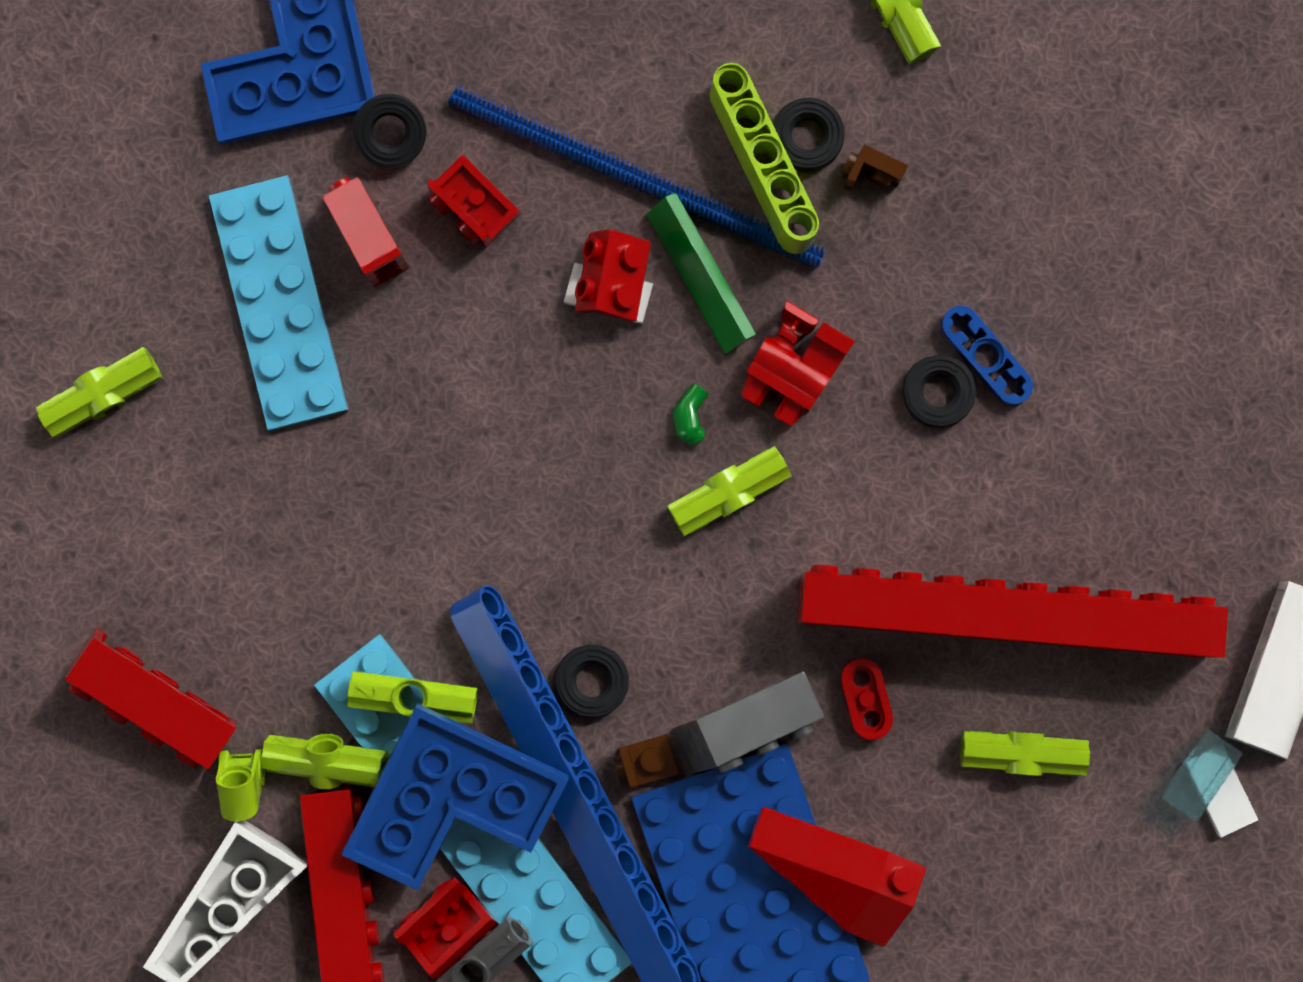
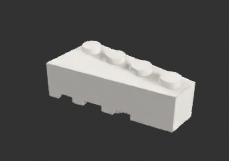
M246 820L235 822L143 968L166 982H187L232 937L240 932L261 909L269 904L287 884L307 867V858Z

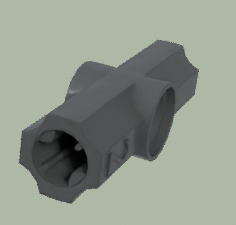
M509 915L475 946L466 951L456 963L434 982H490L533 944L528 930L519 920ZM473 963L478 965L483 971V976L477 977L472 975L467 969V964Z

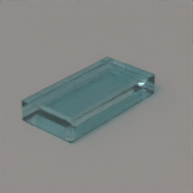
M1205 729L1159 798L1192 821L1198 822L1243 753L1210 730Z

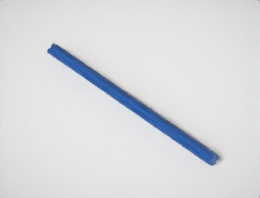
M457 85L449 97V107L454 106V109L459 108L458 111L468 112V115L472 114L473 118L477 116V119L482 118L481 121L486 120L487 124L491 122L490 125L493 126L495 124L496 128L500 126V130L504 128L505 132L509 130V134L513 132L514 136L518 134V138L523 137V140L527 138V142L532 141V144L536 142V146L541 145V148L546 147V150L550 149V152L560 153L559 156L564 155V158L574 159V163L578 161L579 165L583 163V167L586 165L588 169L592 167V171L595 169L597 173L601 171V175L604 173L606 177L610 175V179H613V177L615 181L619 179V183L624 182V185L628 183V187L633 186V189L638 188V191L642 189V193L652 194L651 197L656 195L657 200L659 198L662 200L666 196L676 193L685 210L689 211V214L693 211V216H696V214L698 218L702 216V220L707 219V222L711 220V224L716 222V226L721 225V228L725 226V230L730 228L731 233L735 231V234L739 232L740 237L744 234L745 239L749 237L750 241L753 238L754 243L758 240V245L762 243V247H765L767 244V249L770 247L772 248L771 251L776 249V253H779L781 250V255L784 253L786 254L785 257L790 255V259H793L795 256V261L798 259L800 260L799 263L804 261L805 266L809 262V267L813 265L814 270L819 267L823 259L825 249L822 248L820 250L819 245L815 248L813 243L804 253H789L781 247L772 228H768L769 223L764 226L763 220L760 224L759 219L754 222L755 217L753 216L750 220L749 214L745 218V212L740 216L741 211L739 210L736 214V208L731 212L732 207L730 206L726 209L727 204L722 208V202L717 205L718 200L712 203L713 198L708 201V196L703 199L704 194L699 197V192L694 195L695 190L689 193V187L686 191L685 186L680 189V183L675 187L676 182L674 181L671 185V179L666 183L667 178L665 177L662 181V175L657 179V173L654 177L652 176L653 171L648 175V169L643 172L644 167L639 171V165L634 168V163L629 166L630 161L624 164L625 159L620 162V157L615 160V154L613 158H611V153L606 156V150L601 154L602 149L600 148L599 152H597V146L592 150L593 145L591 144L588 148V142L583 146V140L580 144L578 143L579 138L574 142V136H572L571 140L569 139L570 134L566 138L564 137L565 132L560 135L559 130L556 134V128L551 131V126L546 129L547 124L541 127L542 122L537 125V120L532 123V117L530 121H528V116L523 119V113L518 117L519 112L517 111L516 115H514V109L509 113L510 108L508 107L505 111V105L500 109V103L497 107L495 106L496 101L491 105V99L488 103L486 102L487 97L482 101V95H480L479 99L477 98L478 93L473 97V91L469 95L468 89L464 93V87L459 90V85Z

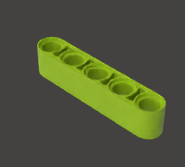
M723 64L717 68L713 76L709 95L711 104L779 244L789 253H804L811 247L818 232V216L749 74L739 64ZM730 83L735 85L739 91L729 93L724 91L720 85ZM741 118H748L752 120L756 126L753 128H744L741 125H739L737 120ZM758 153L767 154L772 158L773 162L769 164L760 163L755 159L754 155ZM777 188L784 189L789 193L790 198L786 200L774 197L771 191ZM791 224H800L805 227L808 234L804 236L795 235L790 231L789 226Z

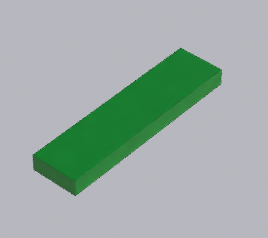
M674 193L666 196L646 215L726 355L755 336V331L678 195Z

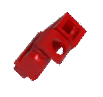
M787 301L782 311V327L775 338L767 336L746 372L749 377L745 382L741 397L760 407L769 390H774L784 396L773 416L792 427L805 410L808 412L811 410L855 340L823 322L802 357L793 350L794 345L800 337L811 333L819 320Z

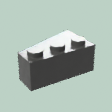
M803 671L744 696L726 706L708 712L706 715L674 727L673 730L692 774L718 767L720 773H723L743 764L741 756L754 750L757 757L778 748L779 745L776 740L789 734L791 740H794L814 731L812 723L824 718V715Z

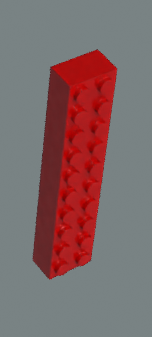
M815 564L811 566L810 572L801 574L797 624L1198 658H1225L1228 607L1215 606L1216 598L1190 596V598H1181L1180 603H1174V595L1163 593L1139 594V600L1131 599L1132 591L1106 589V591H1098V596L1089 595V587L1080 586L1057 587V593L1047 592L1048 584L1022 582V584H1016V589L1006 588L1005 580L997 579L975 580V586L964 585V577L939 575V577H934V582L922 581V573L914 572L893 573L892 579L880 578V570L855 568V570H852L851 575L838 574V566Z

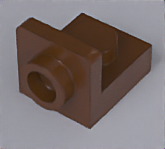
M864 144L859 155L851 152L841 172L842 175L848 177L844 188L852 190L861 169L868 172V180L879 186L888 188L890 183L898 186L908 165Z
M667 734L620 747L621 757L614 758L620 783L628 781L630 789L678 774Z

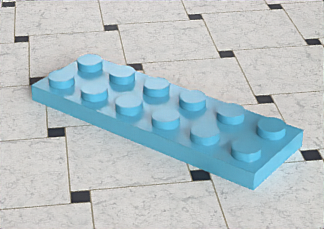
M286 175L209 195L268 431L349 411L289 176Z

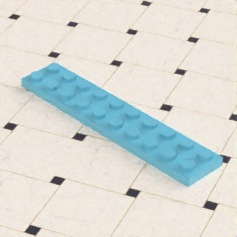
M379 634L314 686L362 748L387 751V754H391L409 717L401 714L347 707V696L352 671L415 679L383 636ZM411 685L403 691L402 701L407 708L413 710L416 703L422 705L424 697L420 688ZM455 817L440 846L441 851L498 924L510 915L525 926L533 944L522 953V956L542 982H609L632 964L625 949L539 838L530 853Z

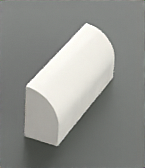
M1290 581L1279 582L1225 735L1227 738L1287 760L1303 717V586Z

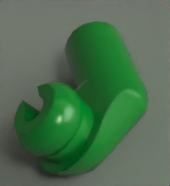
M692 383L672 412L677 437L682 442H686L691 446L698 445L704 439L705 430L699 426L697 410L709 395L707 391L696 383Z

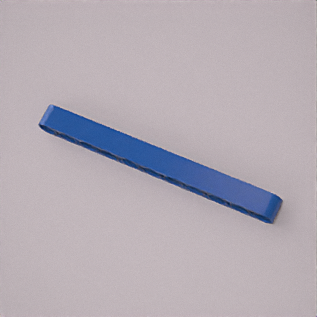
M484 585L458 600L451 606L452 621L521 753L569 776V780L552 812L641 982H700V973L504 599L494 587Z

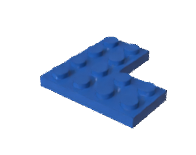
M270 0L280 46L201 64L216 137L220 145L356 115L359 108L366 101L375 97L354 0Z
M416 703L342 851V856L418 890L455 817L531 853L569 780V776Z

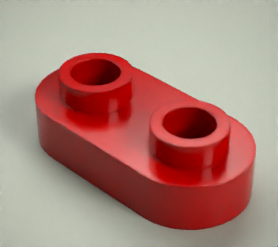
M853 659L843 667L840 674V683L851 725L854 731L865 739H880L888 734L893 725V713L882 672L879 666L870 659ZM860 670L868 675V682L863 687L855 685L853 681L854 674ZM868 711H875L879 716L878 723L873 727H869L864 723V715Z

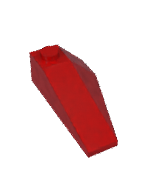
M761 807L747 846L780 876L788 879L802 891L812 904L819 906L834 919V923L844 932L881 947L886 946L914 908L927 868L886 850L766 807Z

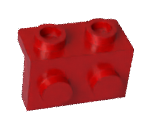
M463 154L436 181L431 178L426 183L428 190L432 193L427 198L429 202L443 216L450 211L461 222L456 228L471 244L479 240L487 248L521 214L520 210Z
M612 229L590 232L582 250L584 262L581 278L575 288V297L577 299L575 311L580 313L595 312L626 322L637 321L651 241Z
M452 878L450 881L440 884L432 892L431 898L420 909L406 915L401 921L400 927L393 933V936L398 942L407 946L430 977L437 979L498 922L467 885L456 878Z

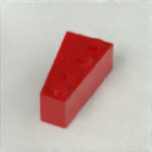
M96 628L68 669L65 678L66 681L71 683L68 689L87 702H90L92 698L100 701L107 706L104 712L116 721L126 725L128 720L138 725L142 728L140 734L151 743L161 747L165 742L178 751L175 756L191 768L197 769L200 764L209 770L236 730V722L191 691L187 690L185 694L179 691L180 685L160 670L152 668L148 671L143 668L145 663L138 658V655L126 647L116 646L113 649L105 644L104 641L108 635Z

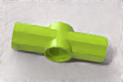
M870 0L873 9L878 8L884 19L881 22L884 28L889 27L909 65L931 56L940 49L941 45L938 38L935 36L931 25L922 12L923 5L921 0Z
M142 347L108 367H97L79 376L73 382L74 386L37 406L38 417L52 438L56 439L92 418L96 420L105 417L104 412L116 405L121 408L125 405L127 398L157 383L163 377L153 357L145 347Z
M774 446L750 458V460L738 467L736 465L730 466L703 482V486L667 505V508L685 537L721 516L723 518L728 517L741 507H746L755 501V497L786 481L792 475L782 455Z
M352 671L347 696V707L401 714L410 717L413 710L404 705L402 694L407 687L414 685L420 688L423 693L424 700L422 706L456 722L473 724L478 688Z
M972 730L962 731L960 766L1001 769L1005 770L1004 773L1042 776V773H1055L1057 775L1087 776L1090 761L1089 740L1044 737V734L1022 733L1016 731H1007V734Z
M320 734L309 740L269 735L264 741L261 767L271 773L309 778L310 784L319 789H332L343 783L375 787L391 754H387V751L344 745L342 738L334 734Z

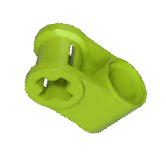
M256 749L254 753L230 754L228 750L220 752L216 785L221 815L224 819L233 822L245 821L257 813L262 787L266 782V769L261 767L263 749Z

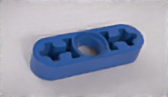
M960 305L949 309L941 320V332L946 340L1000 402L1009 406H1016L1026 401L1033 390L1032 379L1026 370L971 308ZM953 315L959 319L964 316L969 319L970 322L966 328L973 337L978 330L984 335V337L977 339L968 351L962 345L969 341L968 337L962 331L954 334L950 330L954 324L950 318ZM990 345L996 350L998 359L994 366L983 367L977 363L975 351L979 346ZM1005 361L1011 368L1006 369L1004 373L1011 380L1020 378L1023 382L1019 388L1023 393L1020 397L1015 393L1009 396L1005 394L1004 389L1007 387V383L1000 375L996 378L995 382L989 376L998 371Z

